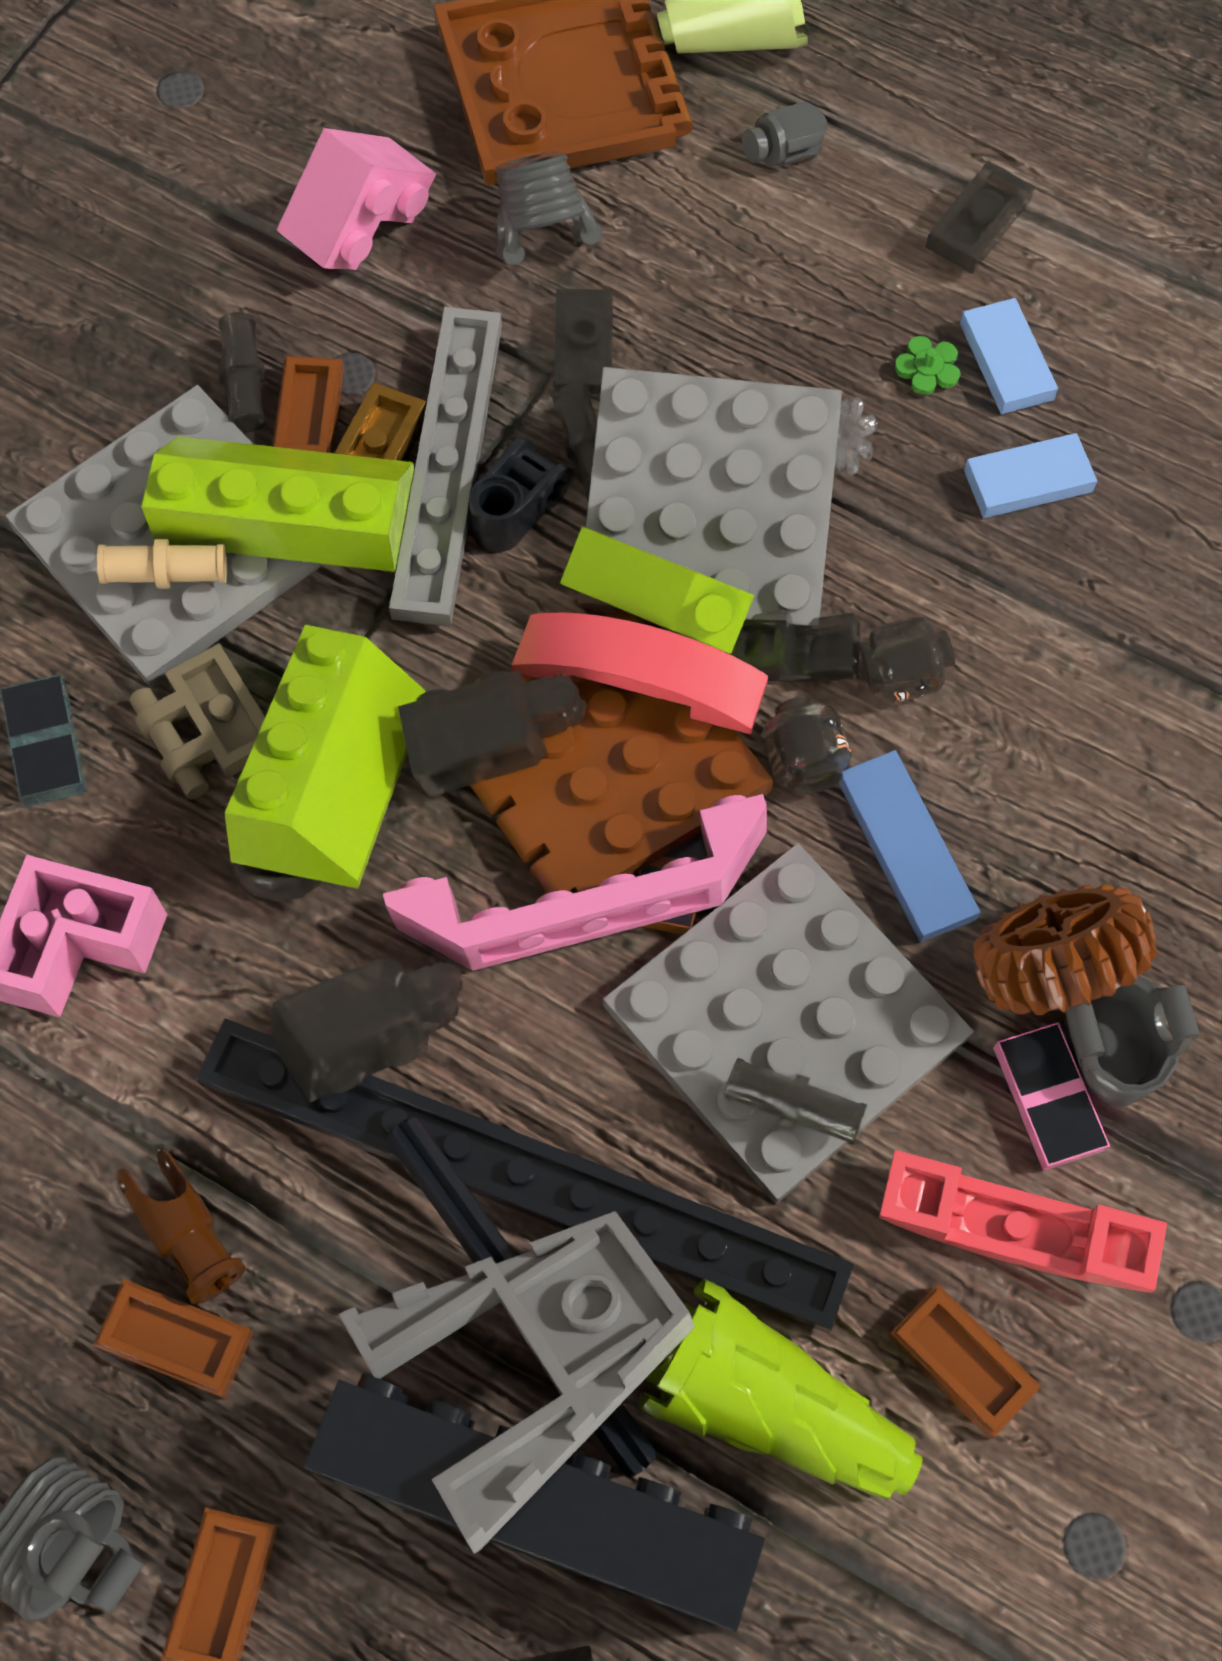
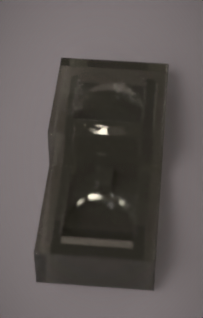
M788 610L755 614L751 620L744 621L730 655L768 675V681L819 682L859 678L861 624L854 613L813 618L808 625H794Z

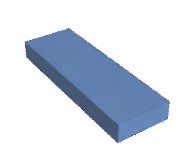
M894 750L841 771L837 781L919 943L977 920L981 912L897 751Z

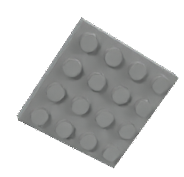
M603 367L586 528L755 595L743 624L817 631L820 620L842 390ZM581 592L578 594V607L615 611L619 609Z
M196 385L5 515L16 534L151 689L166 678L164 672L206 650L323 565L311 562L226 553V583H219V581L172 582L170 589H157L155 582L99 583L97 573L98 545H154V538L141 508L154 453L177 436L253 444L199 385Z
M799 843L603 998V1007L775 1205L968 1041L974 1033L973 1029Z

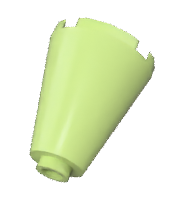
M665 0L667 10L657 12L664 45L675 43L678 54L793 49L808 45L807 35L804 33L796 34L795 27L805 24L801 0Z

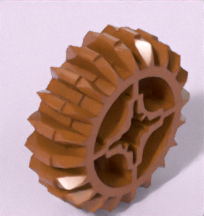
M1106 884L1095 889L1088 885H1083L1077 890L1066 891L1062 888L1056 894L1049 896L1039 895L1035 901L1027 904H1018L1016 910L1000 914L996 918V923L986 925L981 930V935L973 942L975 950L973 956L977 965L974 969L981 988H985L989 1000L995 1002L997 1009L1012 1010L1013 1014L1020 1015L1032 1010L1036 1015L1041 1016L1050 1010L1056 1009L1066 1013L1073 1006L1080 1004L1090 1006L1092 1000L1102 996L1113 997L1117 988L1131 986L1135 983L1137 975L1144 974L1150 969V961L1157 955L1155 946L1156 935L1148 909H1144L1140 896L1132 895L1130 889L1120 887L1114 889L1112 885Z

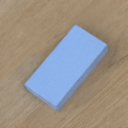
M1016 298L963 311L959 324L1001 414L1050 402L1055 399L1058 391L1057 384Z
M1077 433L967 459L964 468L965 475L983 519L1091 493L1098 482Z

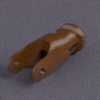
M161 1149L157 1153L158 1164L173 1188L177 1199L156 1201L141 1192L130 1173L124 1168L117 1171V1181L122 1193L160 1255L171 1257L189 1285L186 1290V1296L192 1304H201L223 1293L240 1279L245 1272V1265L240 1258L230 1257L212 1229L215 1219L170 1153L165 1149Z

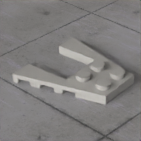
M616 1211L530 1242L532 1251L497 1264L489 1257L465 1266L467 1275L429 1289L426 1288L424 1282L392 1293L394 1302L359 1314L356 1307L338 1314L375 1378L380 1379L501 1303L561 1396L432 1479L474 1554L488 1543L695 1327L688 1309Z

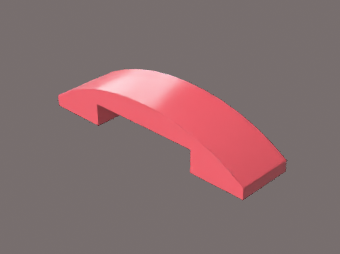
M581 613L531 614L511 665L512 672L571 687L574 677L577 676L691 707V719L750 735L768 682V675L755 667L694 639L628 620Z
M898 1150L894 1151L880 1209V1219L927 1238L1018 1266L1106 1286L1149 1293L1155 1291L1167 1228L1166 1222L1099 1204L1091 1210L961 1175L962 1168Z

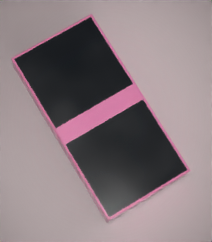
M1059 1023L998 1041L993 1049L1043 1171L1104 1152L1110 1147Z

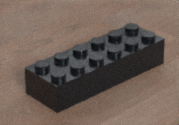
M362 1374L358 1385L355 1386L338 1379L304 1468L323 1479L460 1530L432 1479L506 1432L510 1427L499 1425L496 1436L492 1437L474 1430L475 1421L470 1419L472 1415L454 1406L430 1399L425 1412L406 1405L409 1397L402 1394L403 1389L384 1380ZM576 1452L489 1540V1542L728 1632H737L765 1542V1538L749 1532L753 1519L744 1514L711 1503L709 1508H705L703 1515L678 1506L681 1496L680 1491L639 1477L635 1489L608 1480L611 1466Z

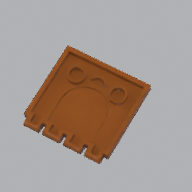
M457 0L434 5L436 26L485 185L497 183V173L494 171L497 165L515 159L547 152H563L568 156L567 164L571 168L672 148L675 147L677 137L688 135L693 130L692 119L684 97L680 93V86L670 58L665 52L666 48L654 14L651 12L649 0Z
M621 609L606 616L654 627L650 621ZM510 671L449 706L450 719L439 725L435 730V736L458 768L469 766L463 776L491 815H496L506 810L498 817L496 823L523 862H531L546 854L530 868V872L546 894L560 890L577 893L596 888L603 880L615 875H636L643 868L702 832L700 810L710 808L716 801L728 796L742 795L746 798L761 794L765 796L772 792L773 789L772 777L735 730L691 719L690 706L577 676L574 677L573 683L569 687Z

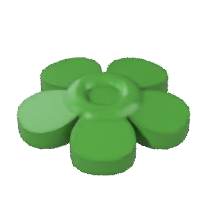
M925 336L912 338L907 346L908 354L899 355L895 362L897 375L904 379L913 378L911 382L912 390L922 395L932 394L936 384L946 389L954 387L959 381L961 374L959 368L953 365L958 356L956 347L949 342L943 341L938 343L935 348H932L931 341Z

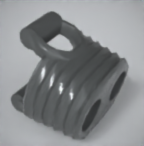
M563 152L531 155L508 161L495 167L494 171L497 173L496 182L499 184L497 192L501 196L497 217V245L495 253L501 261L510 265H517L523 261L525 251L523 246L518 243V231L552 225L569 219L573 221L571 233L576 240L594 245L601 239V227L595 222L584 197L577 190V187L574 186V177L570 174L571 167L566 161L568 156Z
M1137 975V981L1131 986L1117 988L1113 997L1102 996L1092 1000L1090 1006L1080 1004L1070 1007L1066 1011L1064 1019L1067 1043L1087 1092L1105 1105L1128 1106L1163 1087L1178 1066L1179 1055L1189 1048L1192 1039L1201 1035L1186 986L1178 985L1157 988L1151 981L1140 975ZM1164 1013L1168 1022L1172 1038L1170 1037L1166 1028Z
M66 1457L51 1458L29 1472L1 1508L0 1596L25 1621L45 1619L64 1606L70 1598L80 1604L96 1605L112 1614L145 1565L142 1560L133 1554L127 1539L117 1531L121 1523L124 1505L123 1497L118 1490H111L107 1483H100L97 1476L89 1477L86 1470H79L76 1463H68ZM101 1544L110 1546L115 1551L114 1556L92 1588L84 1587L81 1580L104 1547Z

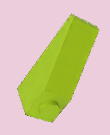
M583 526L560 581V584L729 654L732 653L755 596Z

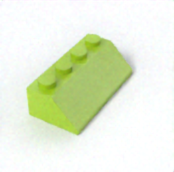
M177 436L154 453L141 508L154 540L168 539L170 545L225 544L226 553L395 572L414 464L413 462Z
M304 625L225 810L230 860L232 863L355 889L359 888L426 702V691L365 636Z

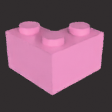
M323 128L278 225L277 231L323 268L357 270L359 264L371 251L372 238L380 221L412 223L415 216L424 209L429 197L428 190L436 173L389 137Z
M26 855L0 918V1001L61 1017L84 957L145 974L168 915L153 889Z

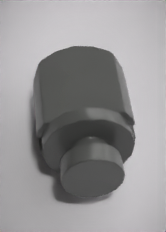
M801 102L767 112L757 119L754 128L744 131L742 137L744 153L751 163L763 161L771 167L779 164L782 167L818 156L822 146V139L827 129V120L823 112L808 102Z

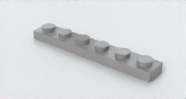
M444 307L390 600L391 620L451 626L470 518V491L476 483L502 330L501 313Z

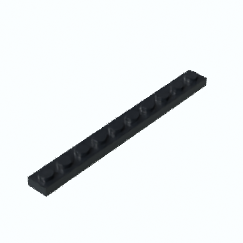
M226 1018L196 1076L199 1084L401 1165L404 1164L387 1142L386 1136L400 1122L413 1116L420 1120L470 1192L563 1229L571 1228L616 1211L656 1266L699 1283L706 1279L723 1287L729 1295L829 1334L833 1328L854 1266L853 1263Z

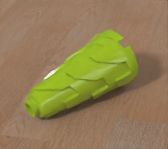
M703 1279L693 1290L694 1294L707 1301L705 1307L699 1304L696 1309L685 1302L684 1305L690 1312L695 1327L647 1376V1382L662 1390L658 1399L646 1392L641 1393L638 1402L639 1410L655 1420L667 1421L702 1437L706 1433L743 1451L768 1455L833 1485L836 1480L883 1500L890 1499L894 1491L902 1496L909 1492L918 1477L923 1460L921 1455L914 1452L916 1442L913 1436L870 1407L868 1399L827 1373L798 1345L758 1320L757 1316L732 1298L723 1287L706 1279Z

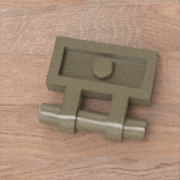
M220 644L164 672L174 693L158 701L153 691L145 687L135 691L129 698V702L137 713L135 718L136 726L146 740H153L163 757L161 768L171 783L179 784L188 799H196L208 791L209 784L201 773V769L213 760H216L227 779L243 770L265 719L264 714ZM190 717L200 736L184 744L175 730V726L179 721Z

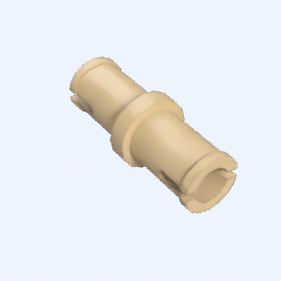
M155 539L154 545H98L97 573L99 583L155 582L157 589H170L172 582L219 581V583H226L225 544L170 545L168 539Z

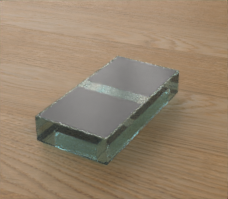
M59 674L0 688L19 799L23 805L29 807L86 793L87 787L67 686L62 675Z

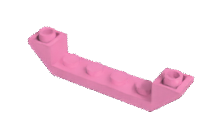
M763 794L749 798L742 795H733L716 801L710 808L700 810L702 838L708 858L698 860L694 857L679 858L664 865L661 871L638 877L632 874L615 875L603 880L596 888L577 893L566 890L550 892L538 898L535 904L513 910L505 907L489 908L477 913L471 921L461 923L457 903L447 877L437 880L429 877L409 880L403 883L398 890L383 893L385 906L397 930L472 971L723 905L767 832V805Z

